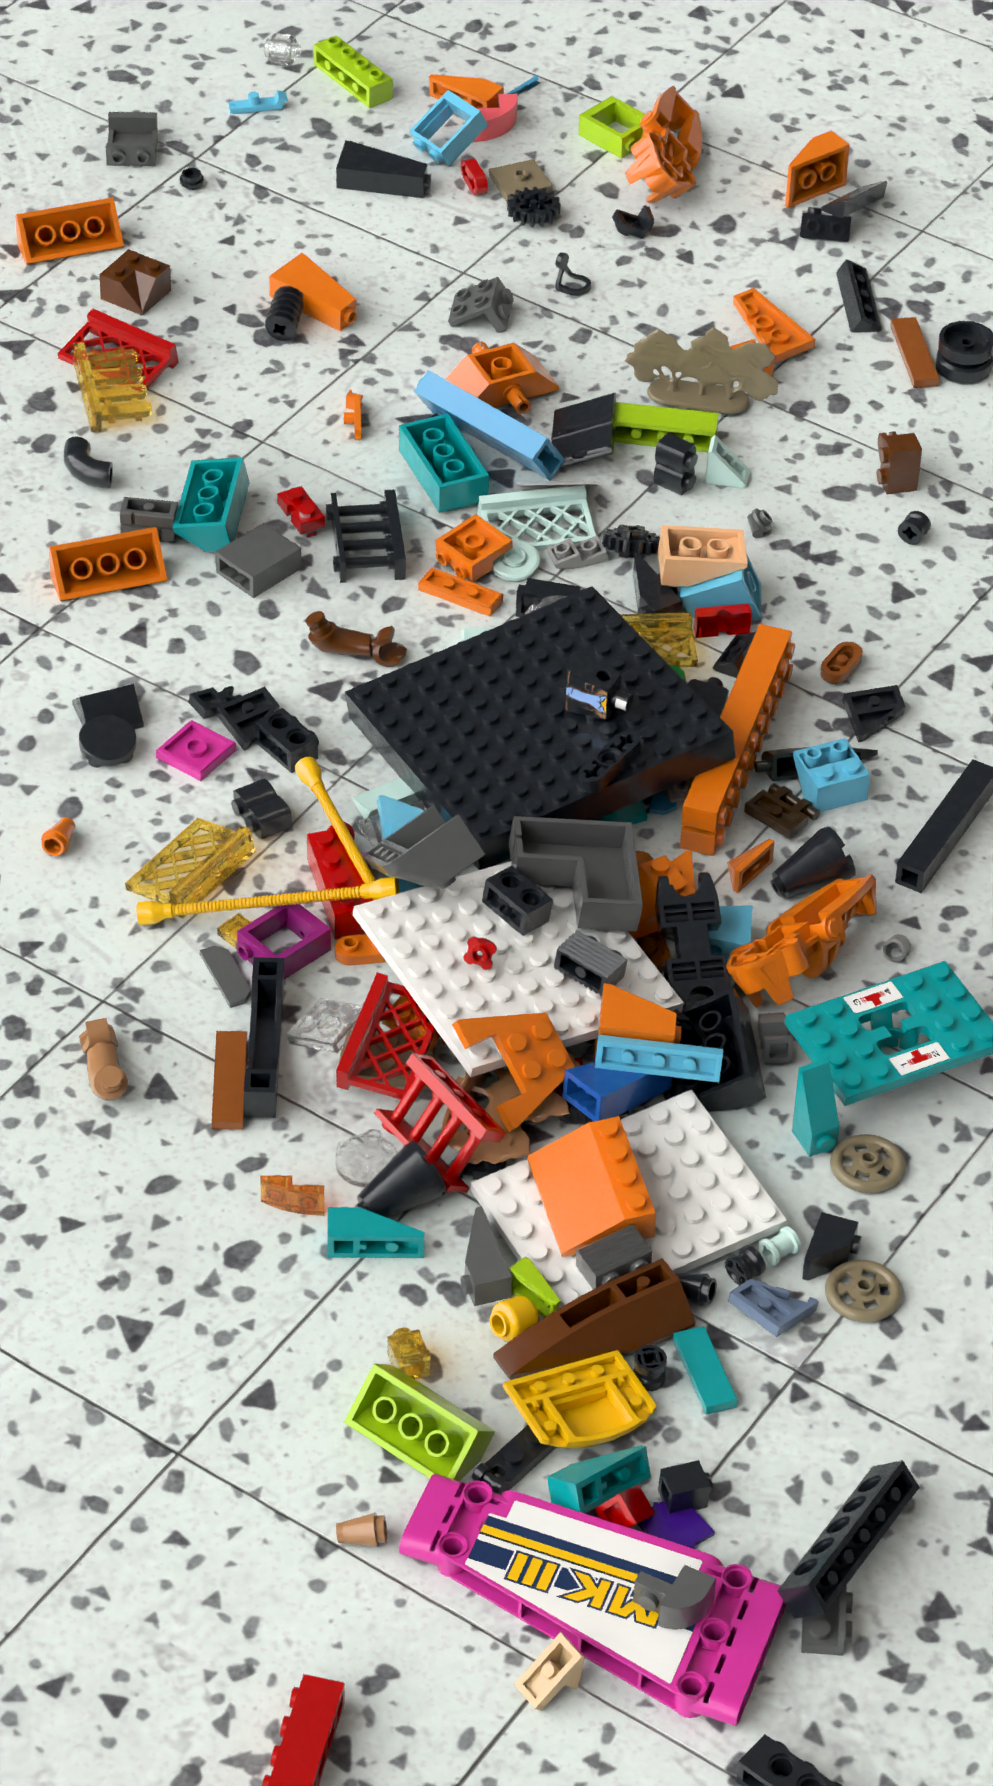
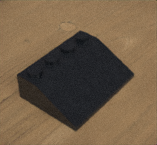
M734 987L682 1008L681 1012L692 1021L696 1038L691 1041V1045L723 1049L719 1082L673 1077L671 1089L664 1092L665 1100L692 1090L707 1112L741 1109L766 1098L749 1009Z

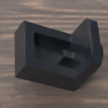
M646 205L643 206L638 216L616 209L612 216L617 231L625 236L631 235L643 239L654 224L651 209Z

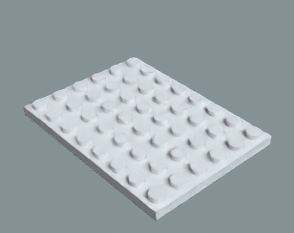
M692 1090L621 1119L656 1212L655 1237L644 1239L652 1249V1262L663 1258L675 1274L685 1273L779 1232L781 1228L787 1226L786 1217ZM527 1159L471 1182V1192L483 1207V1210L518 1261L527 1256L533 1262L560 1299V1308L593 1290L576 1267V1254L566 1257L561 1256Z

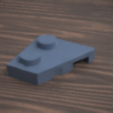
M752 1278L732 1290L728 1302L775 1337H778L817 1311L819 1303L817 1299L809 1297L808 1302L789 1297L790 1290L772 1287L765 1282Z

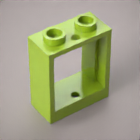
M610 96L579 115L578 135L613 155L623 158L632 152L631 146L641 139L644 130L639 124L645 114ZM616 121L629 129L620 133L608 125Z

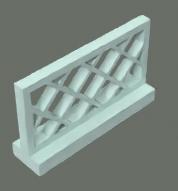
M585 485L479 496L478 516L488 523L491 520H503L504 522L499 528L493 524L491 525L510 539L520 540L525 533L535 538V541L530 542V544L537 551L546 550L547 547L571 538L575 545L596 536L586 501L587 492ZM582 511V515L577 519L568 514V512ZM555 514L557 516L551 522L541 515ZM529 517L531 519L526 524H523L515 518ZM561 519H564L573 525L566 530L557 524ZM535 522H538L546 528L542 533H539L530 527ZM509 524L520 530L515 536L504 531ZM579 527L588 532V536L578 537L573 532ZM552 530L562 535V537L552 540L547 535Z

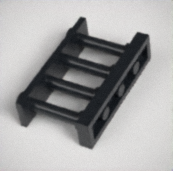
M395 489L384 490V501H380L379 504L338 506L336 493H331V504H326L327 520H332L336 556H333L334 572H339L340 583H346V569L388 567V569H393L395 580H406V556ZM366 515L385 517L382 518V521L340 523V517ZM383 532V535L388 534L385 538L345 541L342 539V534ZM380 549L391 552L387 553V556L345 558L344 551Z

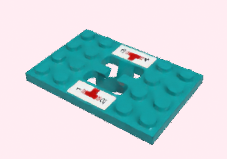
M946 961L785 1015L784 1024L810 1060L816 1062L827 1058L830 1062L834 1092L844 1106L993 1054V1021ZM900 1010L908 1011L911 1017L900 1020L902 1029L893 1028L892 1013ZM870 1021L871 1030H866L861 1024ZM920 1034L926 1035L930 1041L918 1045ZM900 1038L899 1048L903 1049L902 1051L891 1055L882 1053V1047H898Z

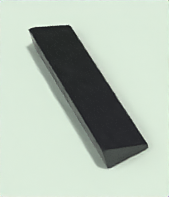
M887 181L862 186L823 205L821 210L844 218L883 198Z
M846 259L837 270L836 276L850 331L854 333L880 332L882 330L867 269Z

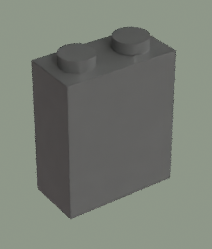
M265 523L216 551V573L252 598H255L301 569V548Z

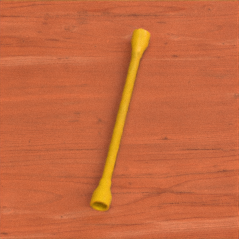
M313 757L300 759L295 765L298 777L301 782L309 786L311 791L315 793L365 884L376 881L325 790V785L322 781V771L316 759Z
M387 877L380 878L370 884H362L360 888L357 886L356 888L326 889V891L316 890L315 892L311 891V893L310 891L296 892V894L285 893L281 895H266V897L255 896L251 898H236V900L225 899L180 905L144 901L137 903L136 913L139 925H151L167 918H174L176 915H191V913L202 914L206 912H221V910L232 911V909L243 910L247 908H262V906L292 905V903H311V901L312 903L315 901L325 902L326 900H341V898L342 900L345 898L355 899L356 897L360 898V896L363 899L372 898L377 900L400 893L398 878Z

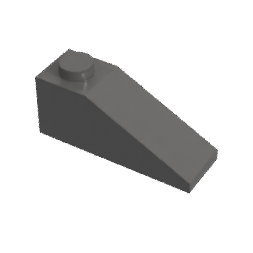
M482 1206L475 1209L465 1259V1275L460 1277L462 1290L465 1295H470L474 1306L511 1298L512 1275Z

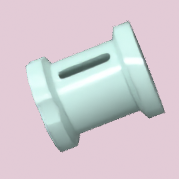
M785 1226L780 1229L779 1234L759 1241L758 1248L763 1259L770 1266H775L787 1254L799 1252L801 1250V1242L796 1232L789 1226Z

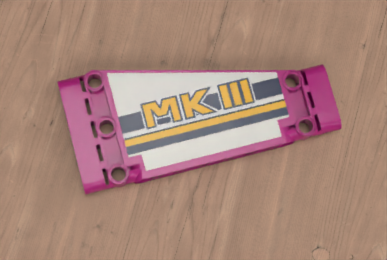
M435 1473L432 1474L403 1532L399 1545V1554L436 1565L442 1575L455 1580L547 1636L555 1639L560 1632L563 1633L586 1659L676 1711L679 1715L685 1718H695L703 1715L736 1727L740 1722L786 1608V1604L777 1591L781 1585L752 1576L751 1571L743 1565L732 1564L723 1567L721 1561L711 1554L516 1491L509 1490L500 1495L494 1493L489 1484L478 1480L466 1484ZM684 1565H687L716 1578L714 1601L704 1617L698 1623L688 1628L666 1629L658 1626L659 1613L648 1611L633 1602L634 1582L640 1571L673 1584Z

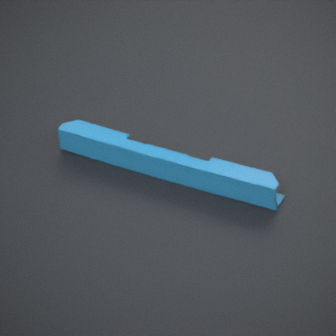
M538 76L532 77L506 94L518 93L519 95L526 90L532 89L540 84L537 81Z

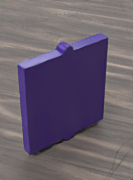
M664 1501L660 1503L654 1502L652 1507L654 1515L637 1523L646 1534L693 1549L696 1548V1545L715 1534V1531L694 1508L669 1514Z

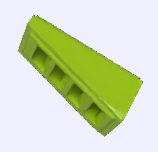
M527 1256L510 1267L513 1294L528 1298L544 1318L560 1308V1299Z

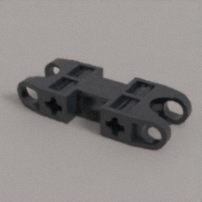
M708 872L698 874L699 889L691 896L678 894L674 890L673 885H670L668 876H659L657 880L655 913L658 935H674L677 959L666 960L663 966L664 978L684 1002L683 1008L686 1007V1001H689L691 995L703 994L706 997H710L730 988L726 954L711 956L708 931H717L722 921L718 894L712 877Z

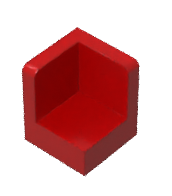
M639 1484L617 1494L594 1508L600 1519L628 1528L654 1515V1511Z

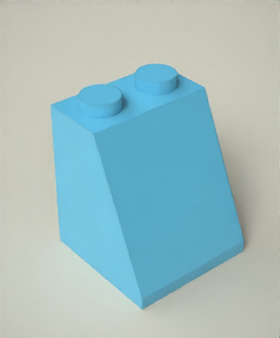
M748 555V565L745 569L689 587L680 586V592L677 593V596L683 601L682 608L686 609L690 618H694L695 608L750 604L752 611L751 620L757 621L762 619L761 582Z

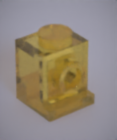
M402 1327L395 1330L392 1335L387 1336V1354L393 1366L413 1379L430 1376V1352L425 1346L419 1329L410 1331L409 1328ZM418 1362L417 1364L405 1366V1364Z

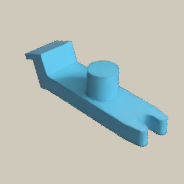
M277 90L273 97L259 98L258 92H250L246 100L229 102L230 114L282 110L285 101H288L287 93Z

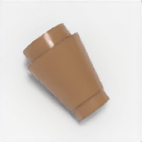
M375 1512L337 1523L336 1535L338 1543L379 1547V1543H387L385 1515L377 1516Z

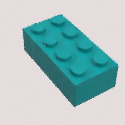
M448 413L399 425V451L439 513L479 503V496L489 495V474Z

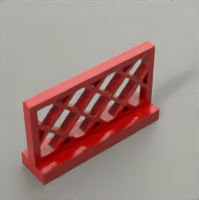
M93 308L87 314L88 322L57 353L60 360L139 395H142L167 367L173 369L179 363L176 344ZM89 332L99 336V338L84 340ZM115 343L120 347L105 349L104 344ZM101 345L102 350L86 352L87 347ZM83 348L84 354L73 356L69 354L72 350ZM135 352L141 356L125 359L124 353ZM122 354L123 359L107 362L106 357ZM104 357L105 363L93 365L88 360ZM156 361L159 364L146 368L145 362ZM143 364L142 369L128 371L127 366ZM125 368V372L114 374L109 372V369ZM145 376V379L140 384L130 381L131 378Z
M378 972L375 975L337 1067L336 1083L338 1088L349 1090L351 1085L402 1099L415 1079V1072L407 1064L403 1065L398 1055L412 1050L414 1054L426 1055L436 1029L426 1015H422L417 1007L418 1004L413 1000L405 986L389 982L388 975ZM392 993L405 996L408 1002L394 1008L389 1000ZM412 1009L417 1019L403 1024L398 1014ZM393 1017L398 1027L383 1032L379 1025L380 1022ZM422 1025L426 1035L413 1041L408 1030ZM402 1033L408 1043L393 1049L388 1039ZM383 1041L388 1051L374 1057L369 1050L370 1046ZM393 1058L398 1068L383 1074L378 1063ZM373 1066L378 1075L369 1080L358 1077L361 1070ZM402 1074L406 1080L404 1090L392 1087L388 1080Z

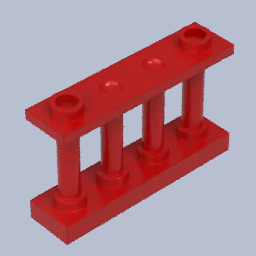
M412 1053L406 1064L415 1072V1079L394 1111L377 1108L374 1114L382 1122L381 1126L387 1132L395 1135L403 1145L414 1141L425 1151L427 1155L423 1158L430 1165L434 1163L446 1185V1192L467 1193L470 1187L459 1175L481 1142L491 1141L500 1143L506 1132L432 1056ZM427 1085L433 1091V1098L412 1128L404 1117L424 1086ZM443 1104H446L451 1110L450 1114L452 1117L431 1147L422 1137ZM464 1123L470 1129V1137L451 1166H449L441 1158V1155L461 1124Z

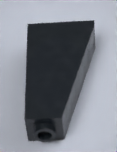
M345 140L336 167V188L423 198L425 190L430 189L431 174H427L428 164Z

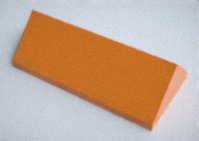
M113 197L15 215L17 245L26 265L124 247Z
M157 527L49 546L50 574L60 601L167 581Z

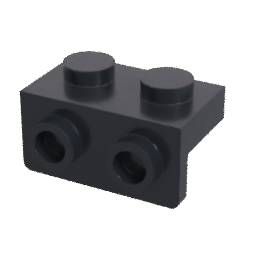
M808 207L807 211H802L800 237L848 242L850 239L852 215L840 218L822 212L819 207Z

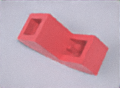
M499 94L498 108H477L481 111L488 126L473 142L491 140L504 135L512 129L517 120L518 94Z

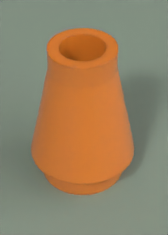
M63 817L58 823L43 833L41 838L42 848L47 854L59 856L68 851L71 837L75 830L74 821L68 817Z

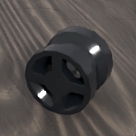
M912 511L898 526V535L905 543L916 545L931 529V522L924 513Z
M747 1245L740 1249L739 1255H732L726 1259L725 1268L730 1278L736 1284L741 1285L753 1276L757 1277L763 1274L766 1270V1264L761 1254L754 1247Z

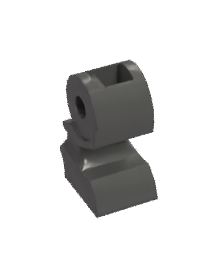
M784 1012L762 1013L758 1015V1033L760 1048L763 1050L762 1060L764 1064L792 1062L794 1038L792 1035H788V1028L784 1024Z

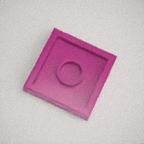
M191 720L156 750V758L202 781L237 749L236 743Z

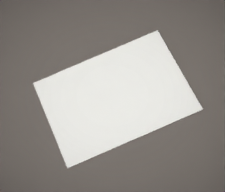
M596 481L516 482L518 485L600 484Z

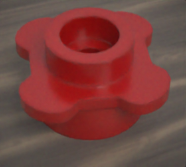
M475 936L469 938L467 941L469 948L463 956L464 961L469 965L473 963L480 965L485 970L490 969L493 965L492 956L497 951L495 943L486 938ZM481 951L483 955H479L477 952Z

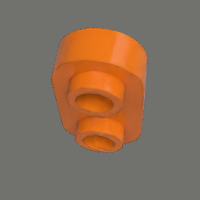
M367 934L345 936L335 943V958L343 965L352 966L386 962Z

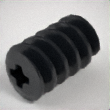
M280 287L275 291L271 301V306L265 320V328L277 340L286 341L293 338L304 308L303 294L294 287Z

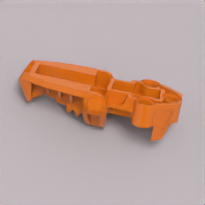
M675 86L664 91L657 98L653 110L647 112L642 117L639 124L644 130L642 137L631 146V151L636 161L625 174L629 184L641 178L645 179L647 186L653 191L647 197V203H656L668 196L677 199L696 184L695 177L691 171L697 166L702 150L699 112L693 110L675 90L677 89ZM681 128L676 138L671 131Z
M869 874L867 877L848 880L841 878L831 882L772 921L767 927L764 938H757L753 942L742 945L730 953V958L726 965L727 970L755 1008L764 1002L760 990L765 989L778 1006L794 999L789 977L801 973L808 978H816L831 967L838 955L839 948L846 941L845 930L848 928L849 920L852 917L877 914L875 877Z

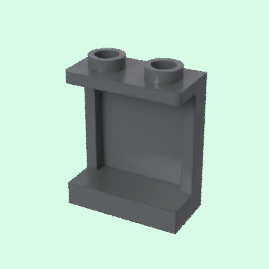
M109 112L108 142L106 143L107 166H155L158 139L157 112Z

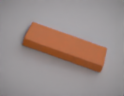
M432 567L418 582V590L489 617L503 602V594Z

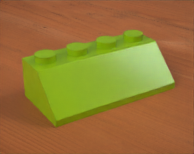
M373 1364L344 1420L345 1424L428 1478H431L432 1474L435 1473L457 1481H461L481 1461L496 1432L391 1364Z

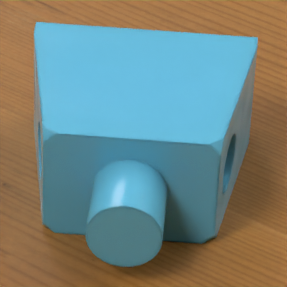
M719 906L722 923L717 931H708L711 956L726 954L728 962L730 953L733 950L750 943L753 906Z

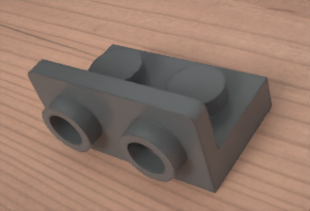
M847 1585L826 1613L802 1617L801 1653L843 1656L845 1642H851L852 1621H846V1613L852 1614L853 1593L847 1592Z

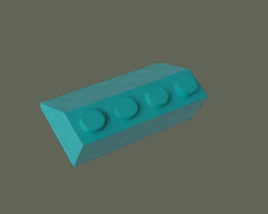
M243 457L191 460L172 527L174 533L205 552L217 551L235 540L250 484Z

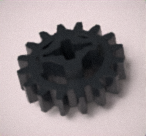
M622 524L618 528H614V530L607 529V531H604L602 544L603 547H607V550H615L616 553H619V557L634 558L635 555L639 554L644 559L646 555L657 554L660 536H656V533H649V531L645 530V527L640 525L628 526Z

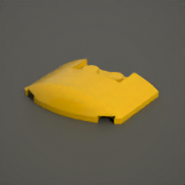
M618 1350L503 1383V1388L539 1442L558 1448L580 1449L614 1441L642 1425L649 1415L654 1413L657 1407Z

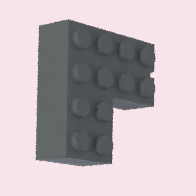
M514 816L509 839L511 866L515 867L535 885L572 886L577 928L637 931L643 902L631 822Z

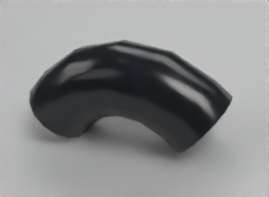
M78 436L69 438L64 446V464L71 475L87 485L111 488L113 463L91 457V446L86 439Z

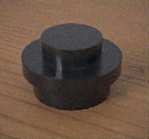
M186 168L182 171L179 182L186 189L195 190L203 185L204 176L197 168Z

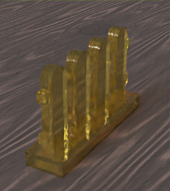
M74 343L73 364L91 432H101L102 421H108L109 424L121 419L135 418V421H142V418L151 415L152 405L147 401H138L146 398L147 387L143 384H134L142 380V370L136 366L129 367L137 363L138 354L135 350H124V347H117V350L98 352V349H91V352L87 353L84 343ZM118 366H121L120 368H108V369H103V368H106V367H118ZM113 384H126V385L107 386V385H113ZM130 401V402H125V403H113V404L111 403V402Z

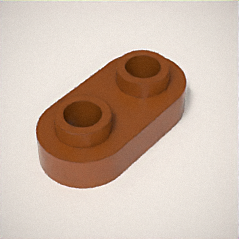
M854 642L839 643L821 663L820 675L822 679L831 684L846 681L862 662L863 650L861 646Z

